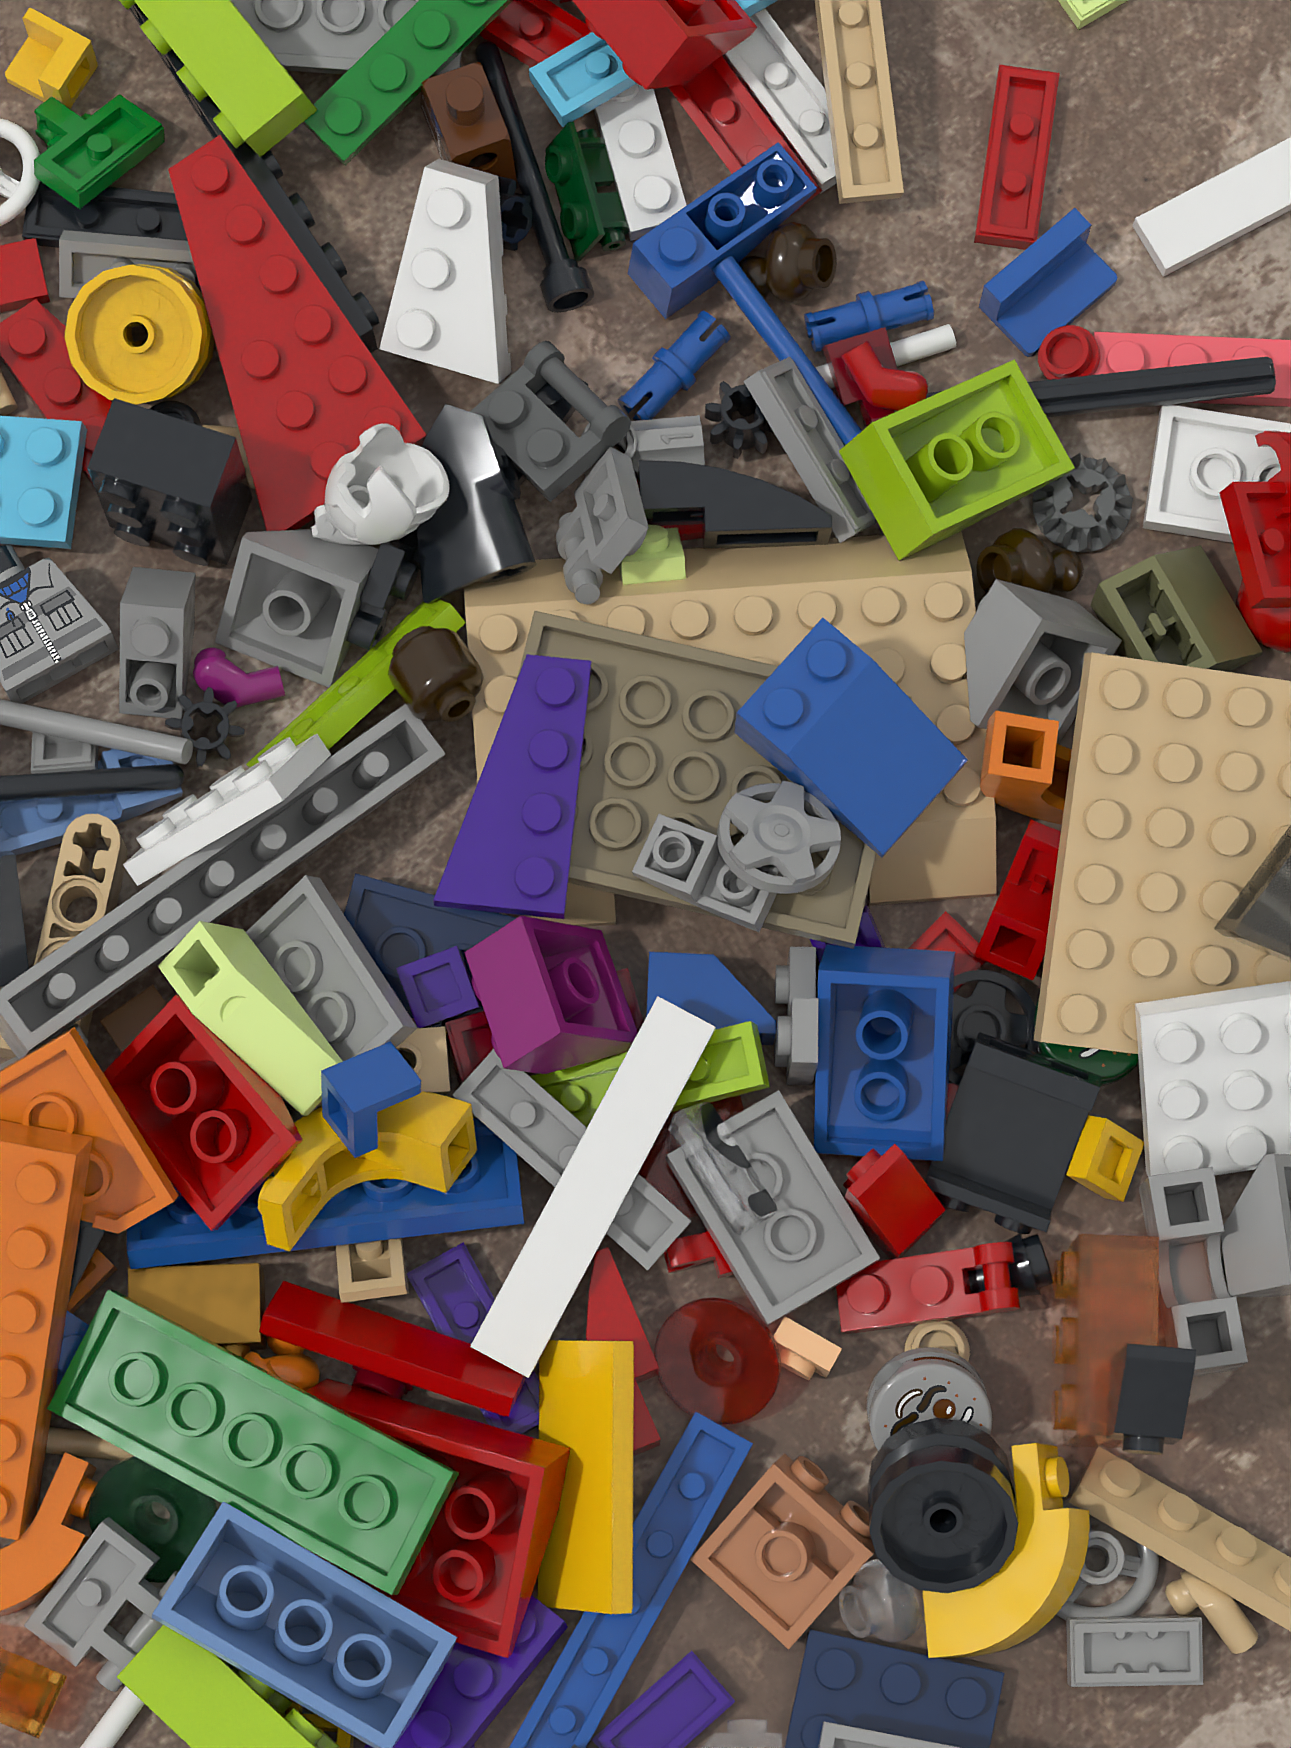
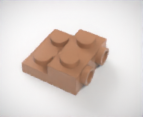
M784 1453L773 1463L690 1560L789 1650L875 1553V1549L869 1532V1512L854 1501H848L844 1506L841 1505L824 1489L829 1483L828 1477L814 1462L804 1456H799L793 1461Z

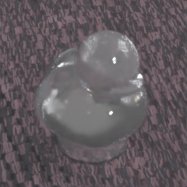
M873 1559L860 1568L853 1584L841 1590L839 1595L840 1614L848 1630L856 1637L864 1638L873 1635L885 1642H901L913 1636L923 1623L924 1616L923 1613L919 1612L917 1595L923 1593V1590H918L893 1577L879 1559Z

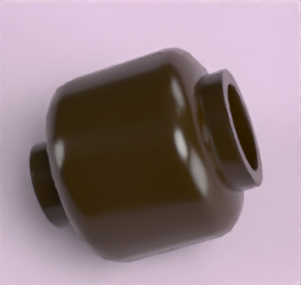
M422 626L407 633L397 642L393 649V657L390 662L388 675L392 685L413 716L426 722L441 720L453 722L461 719L473 709L476 702L475 697L481 690L484 676L480 665L456 632L448 628Z

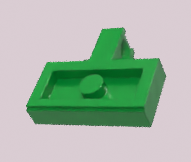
M120 94L93 115L85 113L80 117L53 97H50L34 111L37 120L35 133L48 146L45 152L34 159V175L38 180L79 209L165 143L164 127L162 124Z

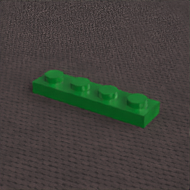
M419 0L314 103L318 110L307 118L303 124L346 166L421 92V82L437 76L513 0Z

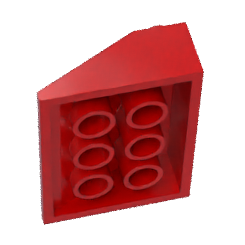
M328 1378L308 1389L306 1392L459 1472L398 1595H391L330 1561L324 1560L456 1636V1643L509 1658L513 1653L559 1511L571 1448L392 1398Z

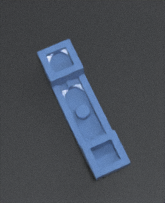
M111 749L102 752L101 760L98 761V769L173 764V762ZM180 786L172 790L0 802V852L10 851L15 855L60 844L68 825L77 817L85 814H100L109 818L115 825L181 797L183 794L182 788Z

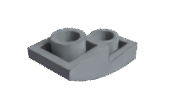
M658 814L632 870L633 875L692 905L760 932L777 893L760 890L737 877L726 865L719 852L717 835ZM769 864L757 868L764 873L783 877L774 865Z

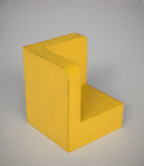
M29 8L22 18L28 38L5 71L7 82L42 102L53 97L71 109L98 67L92 42L44 14Z

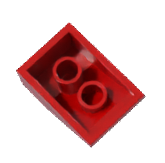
M175 995L103 1072L168 1179L211 1231L218 1230L303 1141L281 1096L196 1018L179 995Z

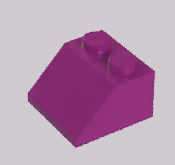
M519 916L464 952L473 976V990L482 1003L492 1032V1046L497 1056L501 1059L504 1069L547 1074L629 1051L638 1032L602 930Z

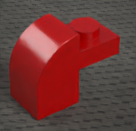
M1032 819L1030 820L974 954L975 957L1034 980L1045 955L1061 831Z

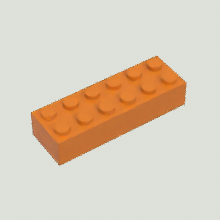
M0 1120V1537L19 1541L21 1535L29 1527L37 1513L52 1411L47 1408L55 1394L93 1137Z

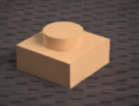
M785 1316L769 1346L780 1352L776 1359L778 1364L807 1380L812 1378L814 1372L827 1378L842 1350L839 1346Z

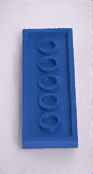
M473 1118L477 1151L447 1193L398 1179H377L355 1184L336 1194L324 1205L291 1251L524 1224L517 1153L478 1118ZM274 1171L267 1177V1179L271 1176H274ZM265 1181L218 1230L213 1231L208 1228L173 1185L179 1195L173 1203L126 1229L127 1255L130 1269L285 1252L286 1250L268 1245L266 1242L262 1214L258 1210V1198Z

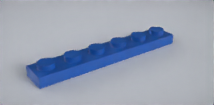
M695 1411L633 1523L632 1613L606 1614L584 1611L509 1748H571L574 1744L579 1748L587 1747L753 1443Z

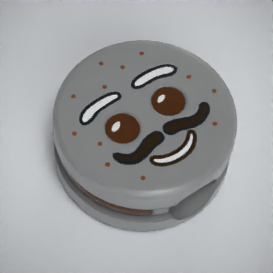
M934 1347L908 1350L889 1360L878 1371L871 1383L866 1408L872 1439L878 1451L886 1439L907 1425L934 1418L965 1421L991 1434L992 1411L983 1380L976 1369L956 1353Z

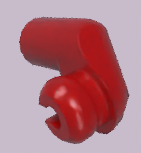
M869 341L860 344L841 356L870 405L899 411L926 399L928 394L926 379L917 372L884 368Z

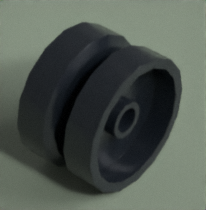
M934 1418L909 1424L886 1439L871 1462L867 1486L868 1504L870 1507L869 1532L876 1556L893 1577L918 1590L952 1593L974 1588L998 1573L1014 1550L1018 1517L1014 1501V1481L1008 1458L991 1435L965 1421Z

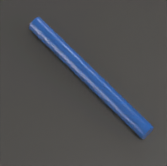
M733 256L727 257L712 270L777 359L779 361L788 357L793 359L845 446L862 429Z

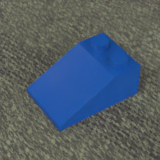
M823 617L736 713L735 734L793 783L804 786V791L821 801L834 818L882 858L968 761L870 656Z
M826 944L818 969V1065L815 1078L814 1149L817 1153L865 1156L874 1148L882 1156L891 1146L896 1144L908 1159L943 1161L953 1020L955 952L855 946L852 949Z

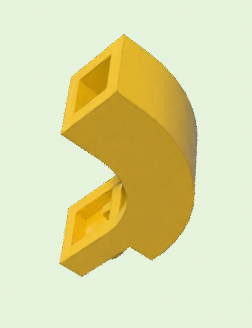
M421 1091L416 1096L377 1112L378 1148L356 1158L353 1157L324 1119L322 1107L315 1109L308 1116L301 1117L294 1123L303 1141L274 1170V1176L269 1177L265 1181L259 1194L258 1210L262 1214L266 1242L268 1245L290 1252L320 1210L332 1197L344 1189L361 1182L377 1179H398L447 1193L477 1151L472 1105L448 1096Z
M1040 1443L1011 1446L1018 1528L1014 1550L999 1572L974 1588L952 1593L923 1590L928 1658L972 1657L1008 1649L1023 1642L1043 1628L1058 1613L1071 1595L1083 1568L1088 1548L1089 1510L1063 1508L1062 1497H1066L1069 1492V1473L1064 1458L1058 1457L1057 1446Z

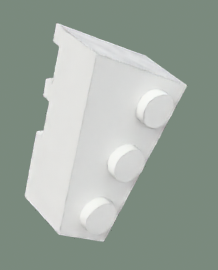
M437 159L424 167L380 350L497 384L501 383L511 373V358L507 346L505 316L508 313L507 299L503 287L501 257L504 254L499 180L497 175Z

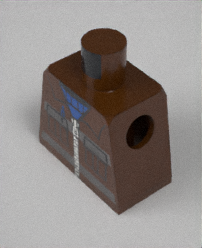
M474 62L421 82V109L441 160L516 180V189H518L511 140L481 63ZM480 154L492 158L490 162L482 166H469L470 161Z

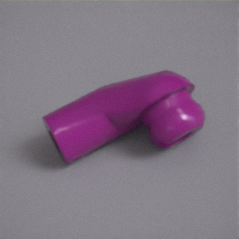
M215 647L201 650L194 659L193 677L199 688L205 692L207 687H211L214 693L213 698L223 705L236 701L238 704L236 708L286 696L278 666L245 673L225 658V652Z

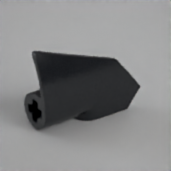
M445 404L421 446L429 450L441 462L449 481L447 500L429 520L417 527L423 601L427 604H432L474 582L491 583L509 579L532 569L536 565L520 513L514 501L520 499L521 491L511 460L503 448L493 443L484 416Z

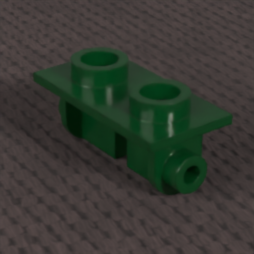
M568 122L545 149V170L549 180L555 185L561 207L560 224L562 232L570 240L574 259L581 261L596 243H601L604 251H614L626 245L625 235L628 234L629 227L626 223L618 192L597 193L596 187L610 186L615 181L604 139L597 137L594 129H583L577 132L575 123Z

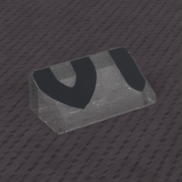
M704 1102L682 1109L674 1114L669 1125V1131L734 1234L738 1233L741 1236L775 1215L778 1210L777 1205L714 1106L709 1102Z

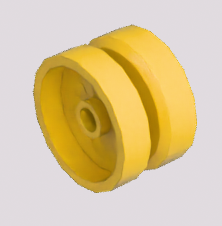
M130 264L105 270L82 286L68 310L64 336L71 364L88 387L109 400L113 401L116 398L135 405L179 395L198 381L212 359L215 343L204 299L196 284L172 268L150 264ZM142 324L146 327L148 338L143 345L142 341H133L132 327H138Z

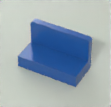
M1076 208L1072 209L983 287L979 308L1027 357H1032L1039 351L1042 341L1051 331L1071 324L1115 286L1117 281V274L1087 244L1092 225Z

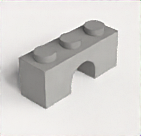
M1213 1167L1148 1176L1140 1185L1139 1193L1166 1346L1196 1349L1193 1377L1238 1370L1248 1362L1237 1298L1236 1296L1230 1297L1223 1274L1220 1238L1224 1232Z

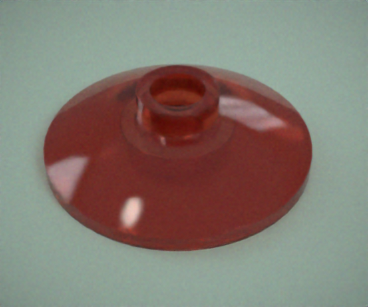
M712 1297L690 1301L679 1307L667 1318L656 1338L654 1356L659 1366V1373L657 1374L659 1381L670 1399L692 1417L696 1411L721 1425L746 1421L766 1407L778 1388L781 1377V1357L776 1340L759 1316L737 1302ZM719 1344L726 1347L732 1353L734 1361L728 1362L721 1359L716 1352V1345Z

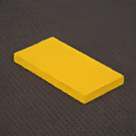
M549 1340L539 1358V1439L571 1448L559 1511L538 1573V1600L546 1607L606 1614L632 1613L633 1341Z

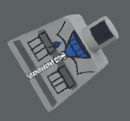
M11 545L0 546V682L10 701L23 704L119 650L106 622L50 558L42 559L25 569Z

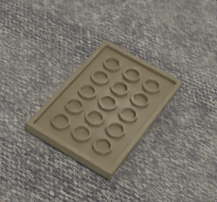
M534 610L520 670L527 654L590 660L592 667L568 883L722 918L633 875L632 870L658 814L717 835L722 812L736 793L759 784H781L782 781L792 782L734 733L736 713L778 666ZM765 800L760 802L769 803L771 800ZM730 822V837L735 846L744 837V834ZM839 822L841 830L840 851L831 873L817 886L806 891L791 894L777 893L762 928L854 949L876 852ZM827 850L811 853L814 869L826 858Z

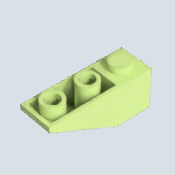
M199 921L158 965V968L196 1018L301 1115L308 1116L322 1101L321 1070L343 1061L244 929Z

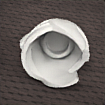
M377 424L370 427L359 436L360 445L353 452L342 456L332 468L325 490V505L318 506L314 511L316 525L311 527L313 537L345 545H377L406 536L417 529L420 524L429 520L447 500L449 481L441 462L429 450L415 444L404 443L400 432L392 425Z

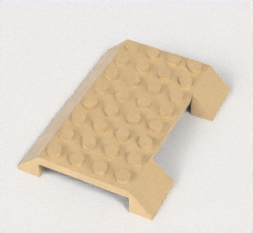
M961 531L900 561L885 535L851 537L842 543L837 538L829 539L828 545L683 549L686 579L623 585L619 565L612 574L601 569L603 582L599 587L600 596L597 601L591 604L579 603L575 598V594L567 588L563 575V566L566 560L563 558L535 560L536 565L520 575L491 583L477 581L464 587L468 649L480 665L484 676L481 690L475 697L476 702L472 709L477 784L518 678L534 610L779 666L823 617L870 656L907 696L912 697L911 700L968 759L964 767L882 858L876 853L868 886L869 906L996 896L995 801L993 797H986L980 789L987 729L979 728L971 722L969 711L964 632L976 614L972 570ZM568 883L565 919L536 916L526 917L582 927L615 925L614 893ZM501 913V914L508 915V916H512V917H515V918H518L519 916H526V915H516V914Z

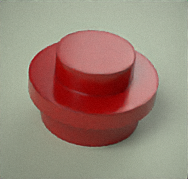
M1076 325L1061 326L1051 331L1042 341L1038 351L1040 370L1048 380L1094 375L1100 362V348L1096 339L1089 331Z

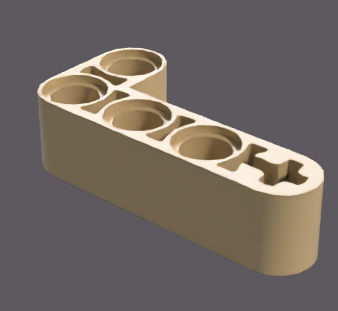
M85 814L77 817L68 825L64 833L34 965L117 907L125 872L123 864L127 861V848L116 825L105 816ZM102 837L108 847V851L98 850L95 854L92 870L99 881L97 882L88 877L90 861L83 850V846L93 847L96 838ZM80 897L95 899L97 901V910L88 921L73 923L66 919V910L75 899ZM93 1011L75 1023L80 1026L86 1038ZM0 1035V1057L6 1059L16 1057Z

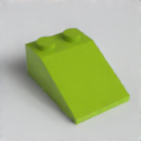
M1015 359L872 422L839 450L842 459L899 561L951 537L1075 469Z

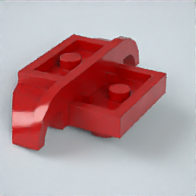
M1266 430L1255 435L1258 447H1271L1275 451L1281 471L1268 481L1232 482L1219 494L1250 608H1291V432Z

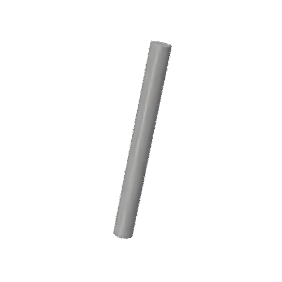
M0 699V725L181 764H187L192 756L193 742L191 739Z

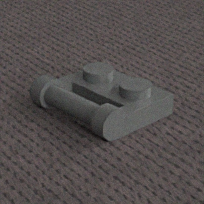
M543 341L535 345L528 352L524 365L470 412L485 417L493 443L504 449L513 466L551 502L596 463L609 447L613 448L622 440L630 429L631 420L616 405L607 406L564 364V354L550 341ZM547 382L591 424L590 429L580 438L535 395Z

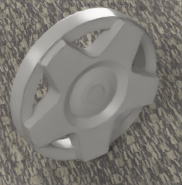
M782 781L781 784H759L736 793L725 806L717 829L719 852L729 869L747 884L771 893H798L817 886L831 873L840 851L841 830L839 822L835 820L832 813L821 801L804 791V786L788 781ZM765 800H771L769 803L760 802ZM730 822L744 834V837L735 846L730 837ZM827 850L826 858L814 869L811 853ZM769 864L774 865L783 877L764 873L757 868Z

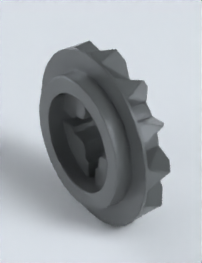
M1078 453L1070 458L1075 469L1034 491L1032 509L1039 529L1052 543L1073 552H1093L1109 546L1124 532L1130 520L1133 497L1130 495L1126 484L1125 474H1119L1108 464L1106 458L1097 460L1084 457L1081 453ZM1071 485L1074 489L1078 488L1083 494H1088L1092 491L1096 493L1102 490L1093 505V510L1096 514L1095 518L1092 514L1088 515L1084 509H1078L1074 512L1070 510L1062 515L1073 498V493L1070 489Z

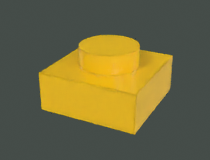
M1088 1115L1066 1175L1103 1198L1124 1202L1144 1146V1141L1107 1118Z

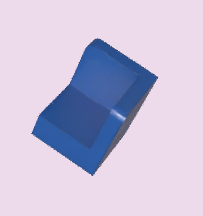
M390 1041L321 1070L322 1116L353 1157L356 1158L378 1148L377 1112L420 1094L421 1079Z

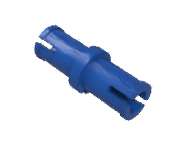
M922 280L916 282V284L872 296L871 292L866 291L856 294V301L815 313H805L804 321L809 338L813 337L811 341L812 349L816 353L822 351L825 345L885 327L886 331L919 321L934 319L930 294H924L928 292L926 283Z
M701 311L692 324L668 350L661 347L653 355L654 365L625 395L620 396L618 403L627 414L644 397L649 398L632 418L634 421L652 420L680 389L687 391L696 382L694 374L724 343L731 339L728 331L720 324L705 341H700L699 338L716 320L712 315Z

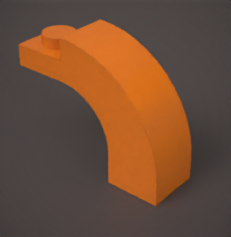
M995 711L987 722L980 779L982 793L986 797H993L996 804L1011 811L1062 825L1072 749L1057 743L1059 721Z
M65 1452L29 1528L21 1535L19 1541L16 1540L0 1549V1617L20 1611L44 1598L90 1538L70 1528L75 1516L85 1519L99 1490L100 1483L92 1480L97 1468L89 1462Z

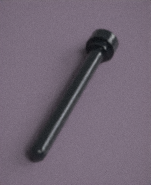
M484 41L477 46L475 56L477 62H480L507 128L511 140L516 178L521 193L531 196L532 199L529 203L532 210V225L546 264L542 271L544 279L540 283L546 306L549 311L557 313L577 309L594 297V290L588 272L585 268L579 267L575 259L569 258L499 48L491 41Z
M175 764L0 776V802L172 790L179 788L183 784L185 775L182 768Z

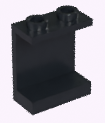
M979 1032L946 1120L943 1161H931L925 1182L934 1191L940 1203L946 1207L969 1212L972 1205L996 1214L994 1222L1008 1230L1021 1234H1030L1032 1228L1047 1232L1051 1221L1052 1209L1088 1112L1092 1111L1099 1093L1101 1076Z

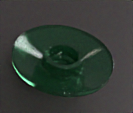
M132 1456L115 1464L99 1480L90 1501L89 1521L93 1534L99 1524L109 1517L159 1556L160 1559L145 1579L148 1582L164 1583L168 1581L174 1571H180L217 1512V1506L213 1498L143 1460ZM152 1502L164 1505L171 1515L170 1518L163 1519L158 1517L152 1509Z

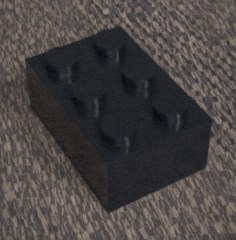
M114 398L87 467L109 526L115 528L114 534L124 541L139 546H149L152 540L173 547V553L176 556L193 564L207 566L209 561L213 560L227 565L252 500L250 486L236 437Z

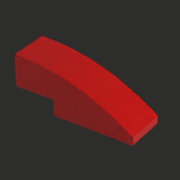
M609 1247L597 1251L595 1255L588 1294L586 1341H633V1456H636L660 1445V1436L638 1387V1383L659 1375V1366Z

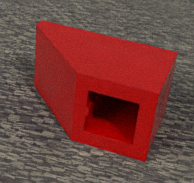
M896 1144L891 1146L882 1156L874 1148L871 1149L846 1174L848 1179L842 1185L847 1190L844 1199L862 1229L890 1259L901 1258L942 1218L946 1210L904 1152Z

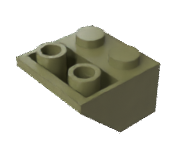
M1201 545L1153 555L1100 582L1090 604L1099 621L1122 640L1116 649L1120 657L1230 672L1261 656L1263 653Z

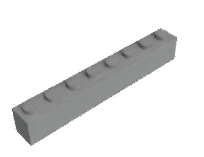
M406 704L325 760L282 802L196 851L1 988L0 1035L18 1059L51 1041L162 962L199 921L215 924L426 774L443 758L445 752L423 722L412 715Z

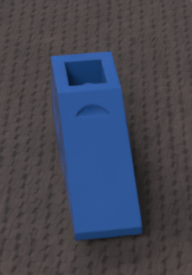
M778 142L633 242L627 274L661 315L667 319L719 281L712 270L721 261L729 256H733L736 262L739 263L775 228L816 192L817 187Z

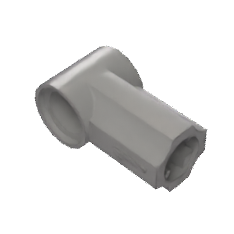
M700 415L631 421L627 434L617 443V445L623 448L625 455L631 457L636 478H638L639 460L681 461L705 465ZM590 423L586 426L582 435L590 429ZM597 462L584 472L585 476L589 474Z

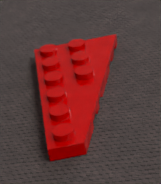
M218 135L170 167L168 171L266 530H298L315 518L314 511L318 506L325 505V490L332 468L342 456L353 452L360 445L359 436L367 429L377 424L392 425L400 432L404 443L415 444L420 447L427 435L221 135Z

